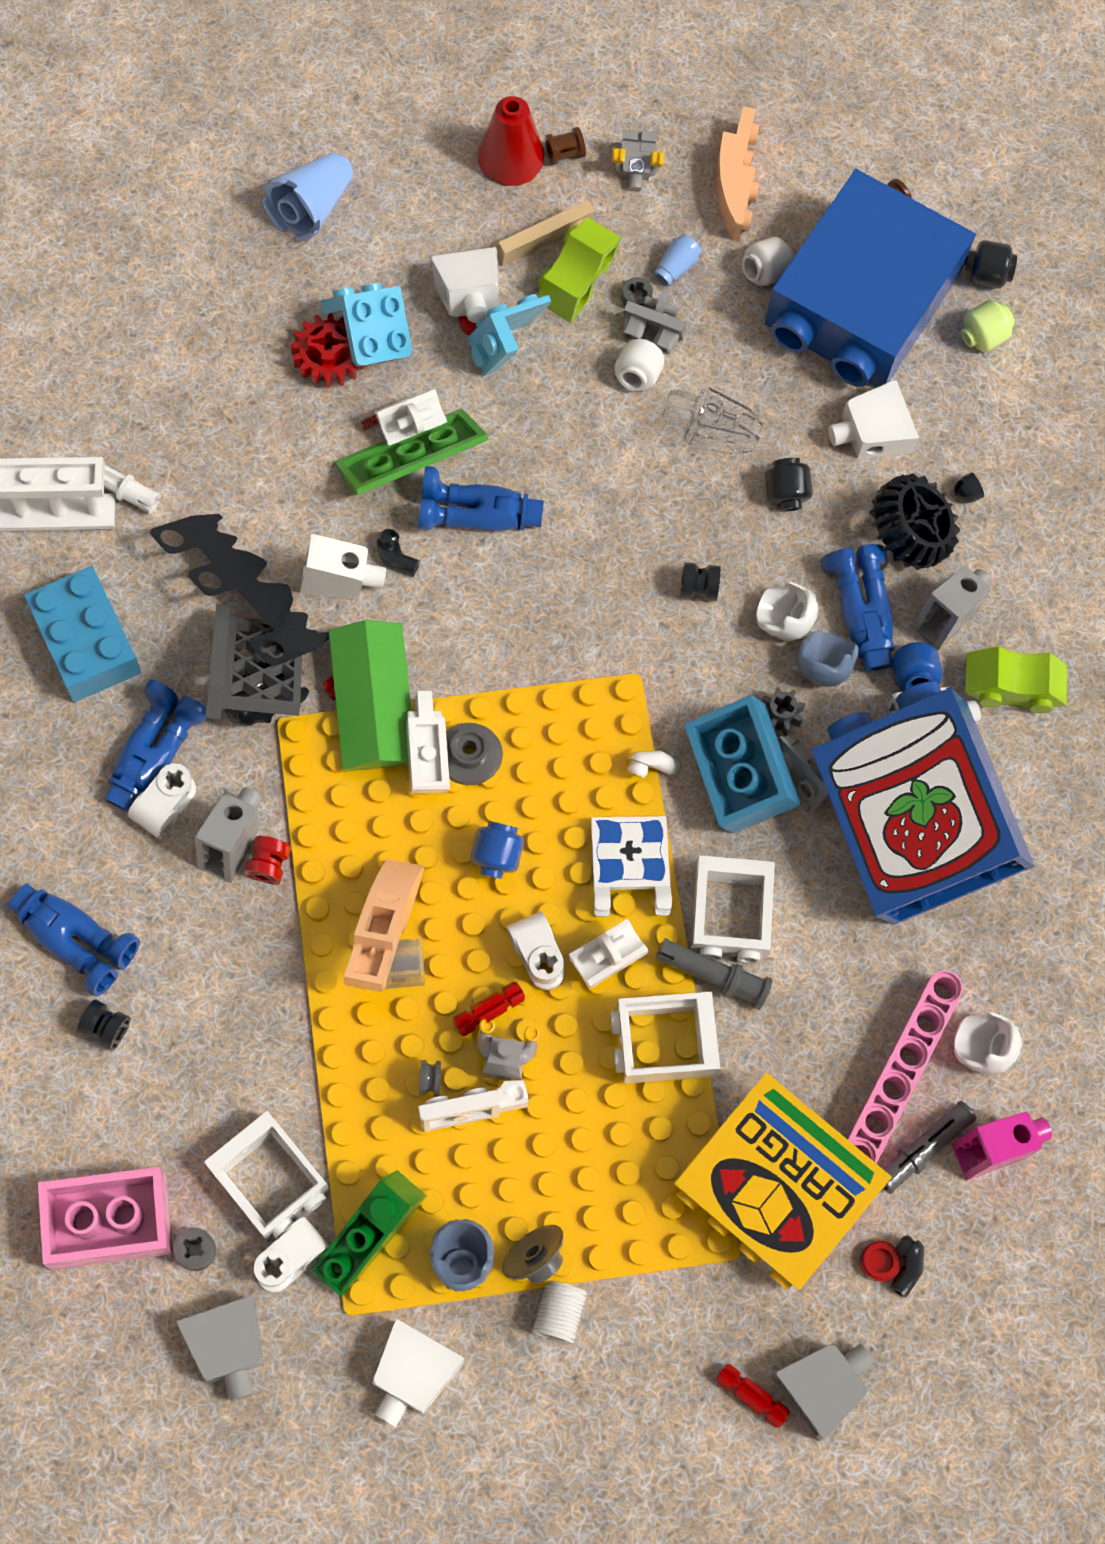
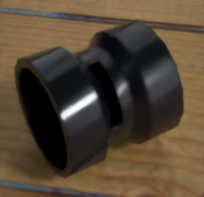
M684 562L681 582L683 586L680 598L692 599L695 595H699L706 601L717 602L721 566L708 565L706 568L702 567L700 569L695 563Z
M95 999L83 1012L78 1022L76 1033L86 1039L95 1038L99 1040L103 1048L112 1052L118 1047L127 1032L131 1018L120 1011L113 1013L108 1010L105 1003Z

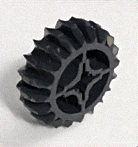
M914 473L894 477L877 491L875 498L871 500L874 507L869 512L875 519L871 527L878 530L879 535L876 539L883 541L885 544L884 551H891L893 553V560H902L905 568L913 566L916 570L934 567L948 558L954 552L953 548L959 543L956 535L961 531L955 524L959 517L953 514L951 510L954 504L948 503L945 499L946 492L940 493L937 490V483H928L925 475L917 477Z

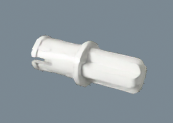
M105 465L104 488L115 493L117 500H126L149 514L156 509L161 498L160 493L141 485L134 480V476L130 474L124 476Z

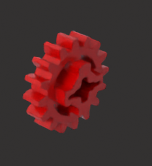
M330 313L327 316V320L322 321L321 317L317 314L315 315L314 324L311 325L309 322L304 321L302 322L303 332H294L295 342L291 343L294 367H300L302 378L311 375L313 385L318 384L320 380H325L326 388H330L332 381L337 380L340 386H344V377L348 376L355 380L357 378L356 369L364 370L365 365L356 366L352 362L343 316L339 321L334 320L333 313Z

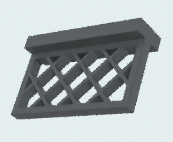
M216 604L205 718L221 720L222 709L299 716L302 656L276 666L270 665L268 668H261L257 664L264 660L251 647L250 641L274 630L265 620L231 617L230 605ZM239 631L253 632L254 634L250 636H245ZM267 640L266 642L272 645L268 648L261 646L263 653L269 657L278 658L276 655L284 653L283 647L275 641ZM247 649L253 654L245 657L239 652ZM246 670L252 675L243 678L237 672ZM282 673L289 679L280 681L274 676ZM264 682L269 688L261 690L255 685ZM240 691H244L250 696L241 697L231 695H234ZM281 694L290 701L276 700L274 697Z

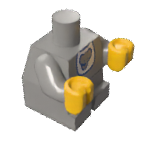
M623 129L621 149L612 148L611 161L616 171L622 175V178L629 179L628 190L641 191L642 180H649V177L655 176L660 167L664 165L665 153L655 152L657 132H638L637 130Z
M483 1019L479 1024L480 1033L477 1041L478 1049L482 1057L485 1058L482 1077L503 1081L521 1080L524 1065L535 1056L537 1042L540 1037L539 1029L535 1028L534 1031H531V1027H527L524 1031V1043L491 1037L495 1031V1023L490 1020L489 1024L486 1023V1019Z

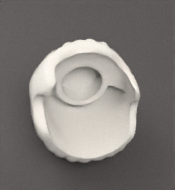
M787 581L784 584L785 586L781 588H768L761 596L755 615L756 622L761 629L773 637L788 642L800 639L807 634L813 627L818 615V603L815 595L807 588L791 581Z
M988 1011L983 1015L967 1016L962 1020L954 1037L953 1048L957 1060L969 1069L986 1075L1000 1074L1012 1067L1013 1063L1016 1062L1021 1053L1022 1038L1019 1028L1010 1019Z

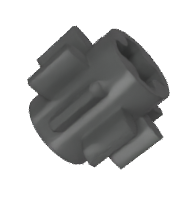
M776 687L772 699L768 696H763L762 702L765 703L773 728L782 730L786 736L791 724L796 727L801 726L803 718L798 714L803 712L805 703L797 702L794 697L795 690H792L790 693L781 692L780 688ZM782 707L786 708L788 711L783 712L782 715L776 712V710L779 711Z

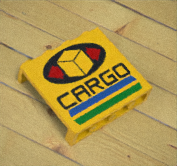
M766 1072L674 1184L680 1188L676 1196L694 1211L699 1205L711 1215L707 1222L721 1235L726 1237L731 1232L740 1239L742 1243L738 1249L755 1264L761 1258L773 1268L769 1276L788 1291L793 1285L800 1291L892 1176Z

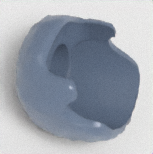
M815 631L806 640H803L800 645L797 657L798 668L805 679L821 687H834L846 681L850 676L858 657L859 648L856 643L843 637Z
M456 1219L443 1224L436 1231L430 1248V1261L436 1278L447 1289H452L455 1292L471 1290L485 1281L493 1268L494 1247L491 1236L482 1225L468 1219Z

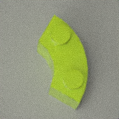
M586 217L577 227L571 226L564 236L563 244L565 245L551 269L547 268L538 281V287H540L538 298L549 295L551 300L547 309L571 323L593 296L594 292L592 290L595 280L602 273L606 274L621 237L589 217Z
M1000 646L967 652L965 693L978 699L979 704L984 707L1007 705L1027 707L1034 713H1049L1053 707L1067 706V665L1050 652L1040 654L1008 651Z

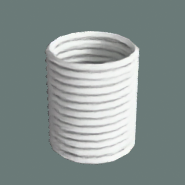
M548 1280L544 1286L542 1301L540 1302L532 1331L534 1334L544 1338H552L561 1343L573 1344L576 1337L575 1334L577 1333L576 1330L578 1329L577 1326L579 1325L578 1322H580L579 1318H581L580 1314H582L581 1310L584 1309L582 1306L585 1305L587 1292L569 1284Z

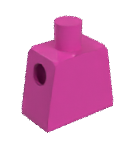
M1022 1112L978 1126L953 1142L951 1146L967 1181L1022 1161L1042 1149L1043 1142L1051 1140L1052 1130L1045 1118L1041 1117L1032 1121L1029 1113Z

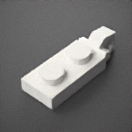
M417 691V696L414 697V711H408L406 720L410 793H448L450 782L445 717H442L441 711H433L432 691Z
M524 1080L504 1081L500 1088L488 1092L485 1088L472 1089L465 1092L464 1097L448 1099L447 1096L428 1099L425 1105L418 1106L421 1129L424 1132L499 1117V1113L526 1108L529 1101Z

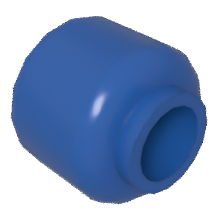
M912 642L902 646L895 652L892 659L895 683L900 691L903 692L910 687L925 682L935 681L940 684L942 668L939 654L933 646L923 642Z
M488 821L487 827L483 826L477 829L470 860L473 864L481 866L480 874L502 879L503 872L512 873L518 869L524 845L523 837L517 834L518 828Z

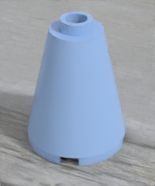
M330 153L271 179L262 190H266V197L262 202L268 217L280 231L283 232L285 227L298 234L293 238L294 240L308 241L318 233L352 181V166L344 156Z

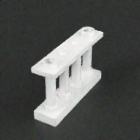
M103 457L0 459V531L115 529L116 496L115 493L104 494L105 463Z

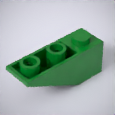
M398 1170L382 1178L311 1271L340 1297L343 1296L406 1224L427 1195Z

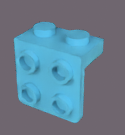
M381 282L361 286L362 292L355 294L353 287L332 291L334 298L320 301L323 315L343 312L354 365L363 366L411 356L412 345L400 286L382 289Z
M532 294L522 298L517 302L518 305L510 308L506 304L496 306L487 312V318L476 323L477 328L468 337V340L472 347L473 361L481 368L484 376L498 371L519 350L511 330L533 322L550 305L549 295L538 298L537 294Z

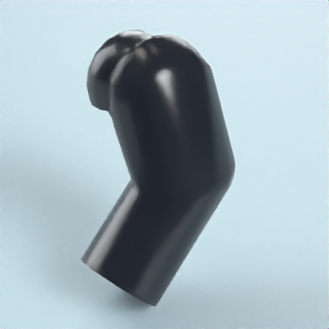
M383 530L377 539V550L382 563L388 568L414 577L420 565V560L402 553L398 542L400 537L395 530Z
M909 1235L903 1236L896 1246L898 1255L906 1259L903 1267L890 1285V1288L903 1298L908 1297L924 1269V1246L919 1240L915 1241Z

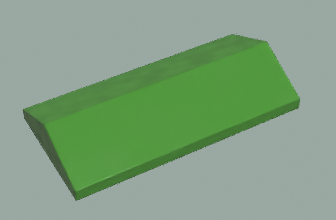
M461 408L445 415L447 423L390 446L384 440L336 460L334 463L350 494L356 496L489 440L487 433Z
M363 620L329 630L343 772L408 765L406 720L408 711L412 710L402 623Z

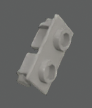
M790 735L781 736L778 742L794 786L800 797L808 801L816 810L826 797H830L817 764L813 767L808 764L814 757L799 742L800 740L797 737L793 739Z

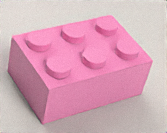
M161 1167L38 1182L43 1265L50 1270L173 1254L167 1179Z

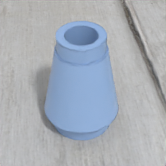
M681 234L678 238H673L653 275L666 286H670L672 282L699 261L698 256L702 253L700 246L685 234Z

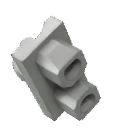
M663 291L658 300L647 296L644 306L627 301L624 309L626 320L623 336L631 340L642 339L646 327L657 330L658 333L653 343L661 351L670 354L678 340L684 339L687 332L685 330L686 322L676 319L679 307L668 304L670 293Z

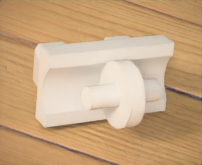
M434 388L375 411L386 444L389 446L447 423L436 389Z
M626 919L570 953L569 959L588 988L591 989L648 954L649 950L637 936L629 920Z

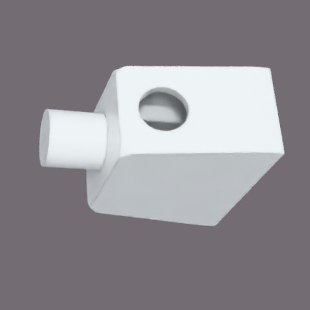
M496 247L431 256L434 285L450 316H467L469 321L478 323L487 318V312L490 309L499 306V274Z
M897 380L847 401L842 413L843 422L829 425L828 427L832 445L836 446L851 442L857 458L913 453L919 439Z
M311 534L304 560L300 593L358 599L362 585L383 589L386 567L366 564L368 549L364 546Z
M397 1319L391 1330L372 1382L375 1387L387 1393L375 1416L396 1427L408 1406L424 1414L462 1367L464 1358Z

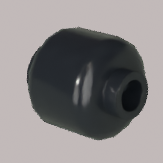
M982 240L978 243L975 251L970 250L965 263V271H971L970 279L973 284L1001 289L1006 282H1012L1017 255L1013 254L1012 247L1008 244Z
M793 457L775 460L772 462V467L766 470L765 482L768 502L772 505L781 506L782 512L801 510L802 503L812 498L813 490L810 468L807 464L800 463V458Z

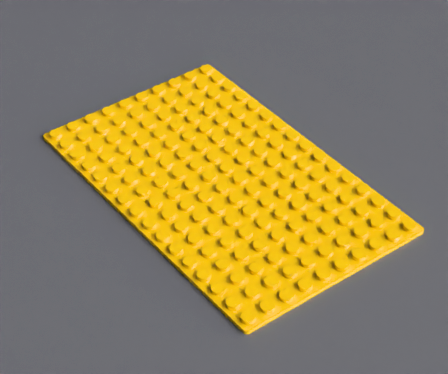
M634 673L433 698V711H441L442 717H445L446 731L457 724L478 723L486 726L496 734L503 750L501 765L493 777L477 785H462L449 779L450 789L448 793H410L408 765L343 772L337 710L280 718L277 725L335 1236L337 1237L378 1182L396 1170L427 1195L401 1230L342 1296L345 1313L349 1316H357L543 1289L548 1280L570 1285L736 1260L740 1255L738 1238L731 1232L726 1237L721 1235L707 1222L711 1215L699 1205L694 1211L676 1196L680 1188L674 1184L719 1130L710 1077L623 1084V1074L615 1072L614 1050L620 1049L619 1034L612 1035L610 1011H616L618 999L696 993L692 975L660 961H655L659 947H662L661 943L664 938L688 948L668 828L669 875L672 897L670 914L668 916H657L655 914L654 889L610 890L611 907L609 916L596 917L594 915L591 817L665 816L658 770L649 767L647 776L644 778L628 772V766L631 763L629 758L635 752L654 751L641 676ZM411 701L412 711H414V701ZM473 747L463 749V752L466 754H473L476 751ZM488 821L518 828L517 834L524 839L518 869L512 873L503 872L502 879L480 874L481 866L473 864L470 860L476 831L480 827H487ZM386 859L424 866L405 933H401L396 951L419 949L422 985L390 987L385 985L383 992L345 985L344 975L355 943L354 933L370 889ZM540 911L543 912L550 925L555 942L564 961V978L559 986L551 990H542L533 984L506 930V926ZM628 919L637 936L649 950L648 954L589 989L569 959V954ZM418 950L397 952L399 954L397 956L417 955L418 953L411 952H418ZM546 963L540 965V970L544 969L547 974L553 972V967H548ZM420 980L403 981L400 983L420 982ZM512 982H517L525 994V1000L514 1008L511 1006L507 1007V1012L492 1020L495 1023V1031L491 1037L525 1043V1029L527 1027H531V1031H534L535 1028L539 1029L540 1037L537 1042L535 1056L524 1065L521 1079L524 1080L529 1101L528 1107L499 1113V1117L428 1132L422 1131L418 1106L425 1105L428 1099L438 1096H434L430 1091L426 1092L424 1096L419 1095L421 1060H427V1063L431 1065L435 1064L436 1060L441 1061L439 1096H447L448 1099L464 1097L465 1092L476 1088H485L487 1092L497 1090L504 1083L503 1080L482 1077L485 1058L482 1057L477 1046L480 1033L479 1025L476 1026V1030L467 1036H461L453 1024V1018L465 1010L467 1012L471 1011V1006L495 992L500 994L503 987ZM421 983L400 984V986L415 985ZM694 1011L629 1016L634 1069L699 1064ZM456 1219H468L482 1225L491 1236L494 1247V1263L492 1271L483 1283L471 1290L455 1292L452 1289H447L436 1278L431 1266L430 1248L436 1231L443 1224ZM545 1225H557L562 1229L564 1240L559 1253L563 1261L553 1276L541 1283H531L528 1278L514 1280L503 1274L502 1264L507 1253L526 1234Z

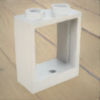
M699 855L695 871L691 950L714 960L722 959V955L737 956V961L747 964L759 963L760 958H767L771 949L775 862ZM707 881L762 886L759 940L704 935Z
M712 992L618 999L616 1011H610L612 1035L619 1034L620 1049L614 1050L615 1072L623 1074V1084L717 1076L720 1070ZM694 1011L699 1064L634 1069L629 1016Z
M268 1111L263 1113L204 1161L207 1168L266 1241L273 1236L276 1240L279 1239L282 1233L294 1223V1218L304 1210L308 1214L312 1213L327 1199L324 1195L329 1190L327 1183ZM273 1136L313 1186L266 1224L226 1173Z

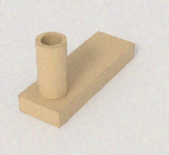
M586 200L499 241L497 246L498 261L504 266L563 238L571 226L577 227L586 217L593 219L595 210L589 200Z

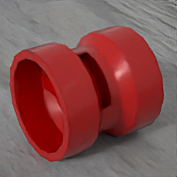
M256 836L252 844L254 854L252 859L247 861L244 874L253 880L278 885L281 883L283 876L282 863L288 859L291 846L273 837Z

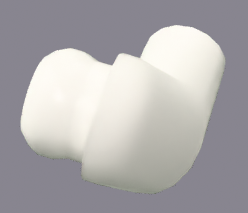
M662 751L635 752L629 758L631 763L628 766V772L641 778L647 776L649 767L655 768L669 776L676 775L680 770L679 760Z

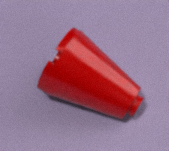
M508 96L501 99L495 107L478 149V164L483 174L497 181L498 184L520 186L531 182L544 165L545 153L527 102L520 97Z

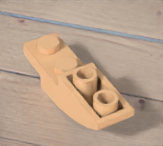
M744 106L737 134L723 131L716 179L720 211L732 240L737 242L740 241L742 230L749 232L753 211L747 210L749 202H756L760 184L754 182L756 168L750 167L753 152L747 151L749 143L756 144L760 124L754 123L756 109Z
M386 859L370 889L354 933L355 943L344 975L345 985L379 992L384 991L401 933L404 934L424 866Z

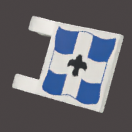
M666 816L591 817L594 915L596 917L609 916L611 907L610 890L654 889L655 914L657 916H668L672 907Z

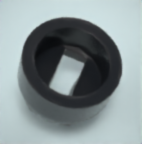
M973 472L962 476L954 486L955 495L963 503H972L984 497L983 488Z

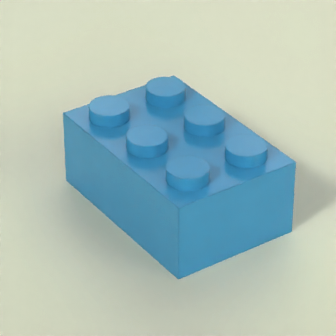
M93 566L24 595L73 703L142 673L137 658Z
M749 695L684 724L719 827L736 833L801 805L765 703L753 695Z

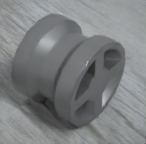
M190 1227L177 1235L174 1241L173 1252L176 1260L190 1271L207 1269L216 1257L217 1248L214 1240L201 1228Z

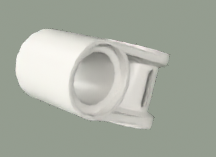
M175 763L163 767L147 789L135 799L129 809L128 817L158 839L163 838L167 834L164 830L170 823L172 825L176 823L178 816L196 794V785L191 778L189 770L185 766ZM173 781L180 783L182 781L184 785L181 788L177 786L171 788L170 783Z
M540 911L506 926L511 943L518 957L521 958L533 984L542 990H551L559 986L564 978V961L543 912ZM546 963L548 967H553V972L547 974L544 969L540 970V965Z
M302 1217L294 1222L282 1233L279 1239L256 1258L254 1274L259 1285L264 1290L274 1293L287 1288L302 1273L311 1269L330 1246L306 1217ZM271 1263L274 1267L282 1264L279 1267L281 1276L277 1279L273 1275L266 1277L267 1271L265 1267Z

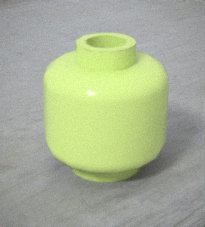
M988 300L965 313L963 329L960 331L961 336L968 347H975L981 352H988L1010 339L1015 320L1011 311L1004 303Z

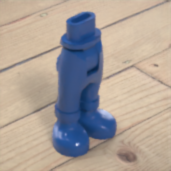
M426 466L418 530L429 531L441 524H446V528L453 529L457 527L492 531H505L516 528L524 530L525 526L541 527L544 500L528 499V494L524 493L521 501V493L494 485H459L450 483V486L442 483L439 471L435 467ZM448 503V508L438 506L437 504ZM456 506H472L476 508H456Z
M879 544L862 545L855 553L858 567L863 572L862 580L866 590L867 604L862 599L858 574L855 570V556L851 547L831 552L820 560L824 573L838 575L839 577L837 584L841 595L844 622L851 641L856 643L859 648L858 658L863 659L865 671L892 667L891 652L895 649L892 642V611L884 584V574L880 570V566L887 561L888 555L884 551L885 547Z
M153 679L149 680L144 690L146 697L151 702L150 712L146 711L142 722L132 732L122 747L116 760L112 777L108 780L111 786L103 798L108 803L126 812H129L135 799L141 792L147 789L160 770L172 762L182 742L188 736L186 731L192 726L205 722L207 719L205 718L206 707L188 696H182L179 699L178 695L171 688ZM176 709L172 723L168 724L156 746L151 747L159 731L164 727L166 719Z
M26 883L8 903V908L18 915V922L25 925L39 944L59 959L72 965L80 974L85 973L84 988L93 996H100L106 992L118 978V972L107 963L97 960L94 954L76 943L72 936L79 937L95 951L105 955L121 970L128 966L138 951L140 940L133 933L126 932L114 939L112 933L100 927L84 911L62 898L48 894L44 889L37 891Z

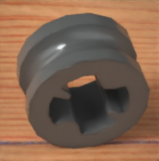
M640 277L627 280L623 285L621 296L624 306H626L627 301L644 306L646 297H652V285L649 281ZM635 289L643 291L642 297L639 296L638 300L631 297L632 292L635 293Z
M421 1060L419 1095L424 1096L426 1092L430 1091L434 1096H439L441 1061L436 1060V1063L431 1065L427 1063V1060Z

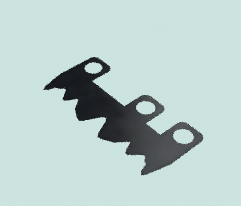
M220 514L189 516L150 530L151 536L168 553L176 554L198 546L212 562L188 572V577L202 593L208 596H215L236 588L274 630L250 641L251 647L267 664L276 666L315 651L330 639L329 632L318 633L315 630L306 628L307 613L290 611L293 597L289 585L266 583L257 580L258 575L266 567L267 561L251 552L232 548L238 538L217 530V522L223 519ZM165 530L176 531L183 537L184 542L181 546H170L163 542L161 533ZM202 572H211L221 579L222 584L219 588L211 589L202 585L198 577ZM267 640L275 641L283 647L284 654L279 658L269 657L261 650V643Z

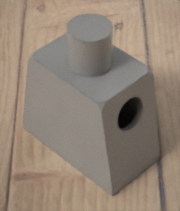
M967 567L960 568L931 593L913 623L912 628L939 651L978 612L991 591L989 588L992 585L990 575L982 569L972 572ZM944 609L950 614L948 618L944 615Z
M244 787L237 798L228 794L221 796L195 836L198 869L232 883L259 831L257 808L262 801V797L258 792Z
M252 1295L177 1321L178 1327L206 1383L212 1384L224 1380L230 1402L254 1394L248 1371L264 1366L257 1303Z
M832 1343L779 1370L771 1377L816 1439L820 1441L829 1436L866 1395L868 1389L859 1378V1375L874 1365L875 1362L862 1344H858L843 1356L837 1346Z

